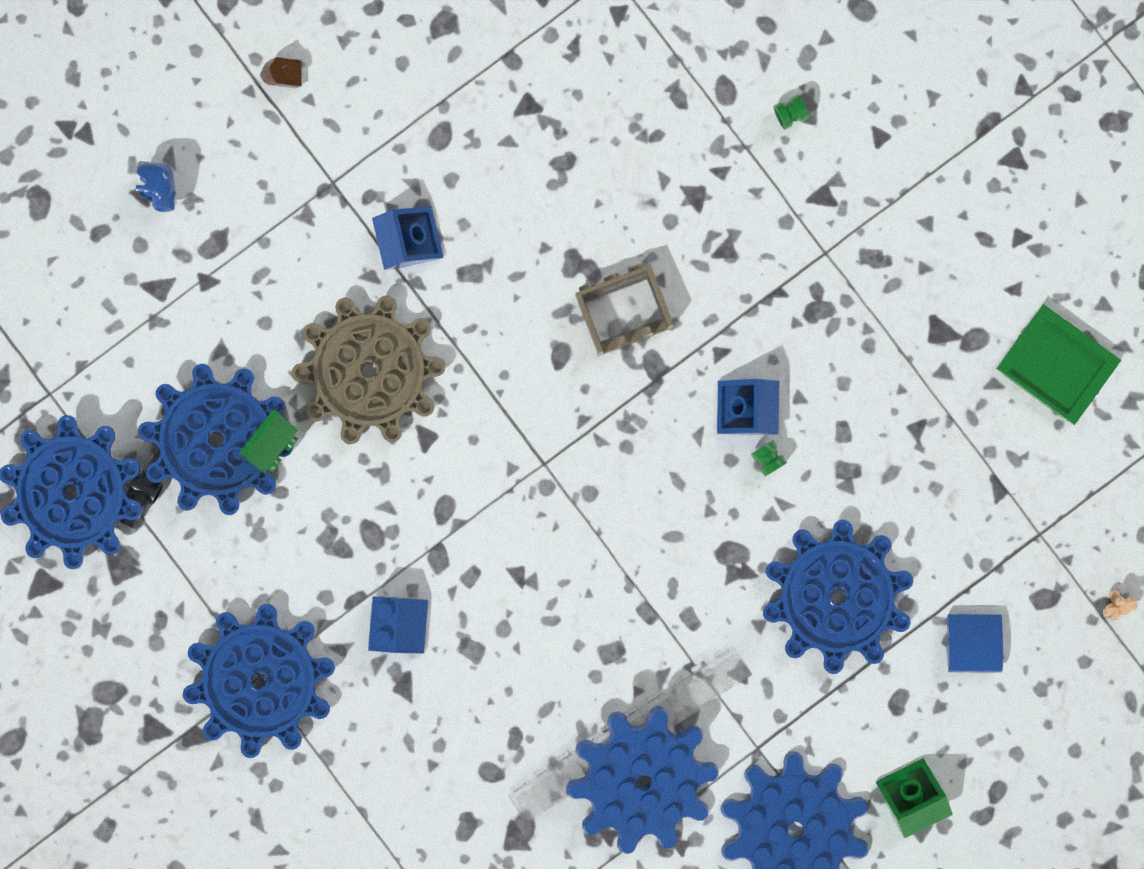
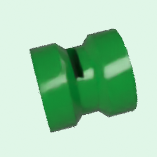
M798 94L791 97L786 104L780 102L773 106L775 115L784 130L792 127L793 120L795 122H803L809 119L806 106Z
M774 440L751 453L755 461H758L760 464L762 463L760 470L764 476L769 475L787 463L784 456L777 455V445Z

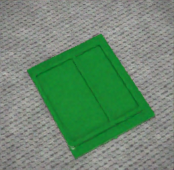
M1042 304L1023 332L1018 335V339L996 369L1057 415L1075 425L1122 360L1049 307Z

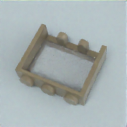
M643 263L635 265L628 269L629 273L621 276L618 273L611 274L603 278V283L595 286L593 282L585 284L578 288L579 292L575 293L598 357L673 329L674 324L651 265L645 267Z

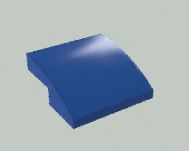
M948 614L946 617L948 672L1002 673V615Z

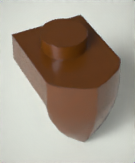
M281 57L270 59L263 66L260 77L268 85L289 88L302 87L301 60Z

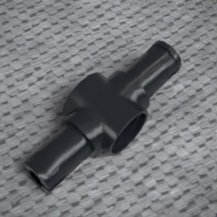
M155 450L149 465L159 458V450ZM143 470L142 473L133 478L128 489L129 498L138 501L142 506L143 512L145 507L148 508L149 504L153 505L156 502L163 484L150 481L147 478L146 471ZM123 518L120 522L135 528L139 518L136 520Z

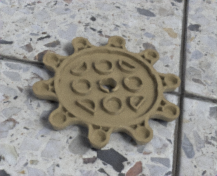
M382 296L378 300L376 308L370 314L360 313L350 298H341L335 306L338 321L334 327L325 329L318 324L310 323L303 330V337L313 345L315 356L310 362L296 364L292 369V377L298 383H310L316 388V398L307 406L306 415L314 422L321 421L329 415L338 416L342 421L341 439L347 444L357 443L363 429L367 426H376L380 429L386 441L396 442L402 436L399 420L403 413L412 411L422 417H427L434 411V403L423 393L422 385L427 378L441 376L446 368L445 362L439 357L425 356L421 351V342L431 332L430 323L423 318H418L408 325L398 323L395 318L397 304L391 296ZM366 363H373L376 366V375L371 378L364 377L362 374V367Z

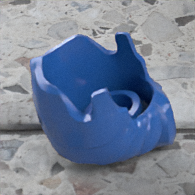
M139 161L136 174L145 183V185H136L135 190L140 191L139 196L148 199L149 202H153L152 206L156 211L170 212L175 210V180L170 166L159 162Z

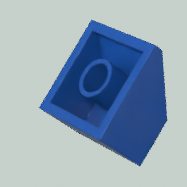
M432 206L392 209L372 218L384 270L404 268L444 258Z
M765 379L718 381L717 434L778 435L780 381Z
M373 596L368 651L424 654L428 600Z

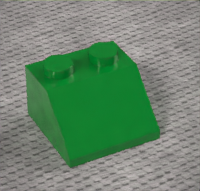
M273 409L238 455L263 474L267 470L273 472L282 461L278 456L285 448L289 451L299 439L295 436L298 430Z
M924 758L876 781V785L904 838L953 815L947 796Z

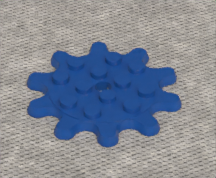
M198 364L192 371L193 385L188 391L180 392L169 384H162L156 389V398L164 406L165 415L158 422H144L138 428L140 439L155 443L160 449L159 458L147 467L146 475L150 481L155 483L167 478L177 480L181 487L177 503L183 510L189 511L194 509L201 497L211 495L217 499L223 514L233 515L239 509L238 495L243 488L253 487L264 495L271 494L276 488L274 478L267 471L263 474L238 454L274 409L279 414H282L285 404L279 397H270L264 401L254 399L251 395L254 375L249 369L243 368L238 370L229 383L221 384L214 379L212 369L207 364ZM212 432H219L223 435L224 442L221 446L212 447L208 443V437ZM293 447L289 451L284 448L279 457L290 455Z
M64 415L58 420L57 434L51 440H44L35 430L23 432L21 444L27 452L26 461L20 466L7 464L0 469V480L14 487L17 493L15 502L2 510L1 520L8 526L23 523L29 527L30 538L25 546V551L29 557L39 558L47 548L56 546L63 553L65 566L74 570L81 567L84 559V549L88 545H97L107 555H114L119 551L121 545L114 532L115 523L123 518L136 520L142 514L141 504L136 500L128 498L125 494L126 482L138 476L141 468L139 462L133 458L118 461L112 457L111 446L116 438L112 427L102 426L92 437L84 438L79 434L76 419L71 415ZM71 484L75 485L78 496L73 500L69 499L66 495L67 487Z
M844 519L835 522L832 536L826 542L816 541L807 530L796 531L792 537V542L797 549L796 560L790 564L774 561L766 567L767 577L781 586L782 595L779 600L769 603L764 607L763 616L765 620L771 623L784 621L791 626L792 635L785 644V652L789 657L799 658L808 649L816 648L822 652L824 668L831 674L841 672L844 666V658L851 651L860 652L865 660L871 664L880 663L884 657V651L879 643L880 634L887 629L905 632L911 624L910 617L896 608L894 599L899 592L906 591L912 587L913 576L907 571L891 572L885 567L884 559L891 549V541L888 537L879 535L869 544L859 545L853 539L851 523ZM835 589H841L845 594V599L841 604H834L831 601L830 595Z
M271 604L261 605L257 610L255 621L249 626L241 625L230 612L221 613L216 619V625L220 631L218 643L213 646L194 643L188 648L189 659L201 666L203 676L199 682L184 688L183 699L189 704L203 703L210 708L211 717L203 727V735L206 739L215 741L226 732H236L241 738V752L247 758L258 756L263 740L269 736L277 737L288 750L297 749L302 743V737L297 728L298 721L303 716L323 719L330 712L329 703L317 696L315 685L318 680L329 677L334 673V662L327 657L318 659L308 654L307 644L315 633L312 623L302 621L291 630H282L277 624V610ZM256 673H262L267 678V683L263 688H257L252 683V678Z
M662 706L653 707L648 714L646 722L640 726L631 725L624 713L619 711L612 712L607 718L610 735L605 742L595 743L591 740L583 739L575 747L577 756L588 763V772L582 778L570 780L566 785V792L569 797L573 799H587L592 805L591 812L582 821V829L589 835H596L608 827L616 829L618 832L617 847L624 854L632 853L636 849L639 839L647 834L654 835L662 847L672 848L678 841L675 825L680 819L690 817L696 821H702L709 814L708 805L697 797L696 792L701 784L714 781L719 775V769L713 762H699L694 758V749L703 740V731L700 727L693 725L681 733H672L667 727L669 714ZM644 775L650 777V785L645 787H638L636 785L639 777Z
M791 751L785 755L783 770L776 776L766 774L758 765H750L744 772V777L751 788L749 797L743 801L727 799L721 804L720 810L722 815L736 822L739 828L738 835L733 840L723 844L721 853L729 861L737 859L748 860L751 863L752 869H839V864L844 858L862 859L869 853L868 843L863 839L855 837L851 831L852 822L867 813L868 803L862 797L844 799L839 795L837 787L842 780L843 770L837 764L831 763L820 774L810 775L804 769L802 755L796 751ZM793 822H799L803 827L802 834L796 837L790 836L788 833V826Z

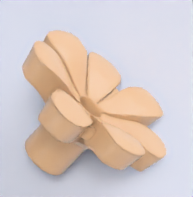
M1114 590L1109 593L1112 602L1103 610L1104 617L1110 616L1111 620H1116L1120 617V613L1126 615L1131 610H1136L1138 604L1133 597L1124 599L1118 590Z

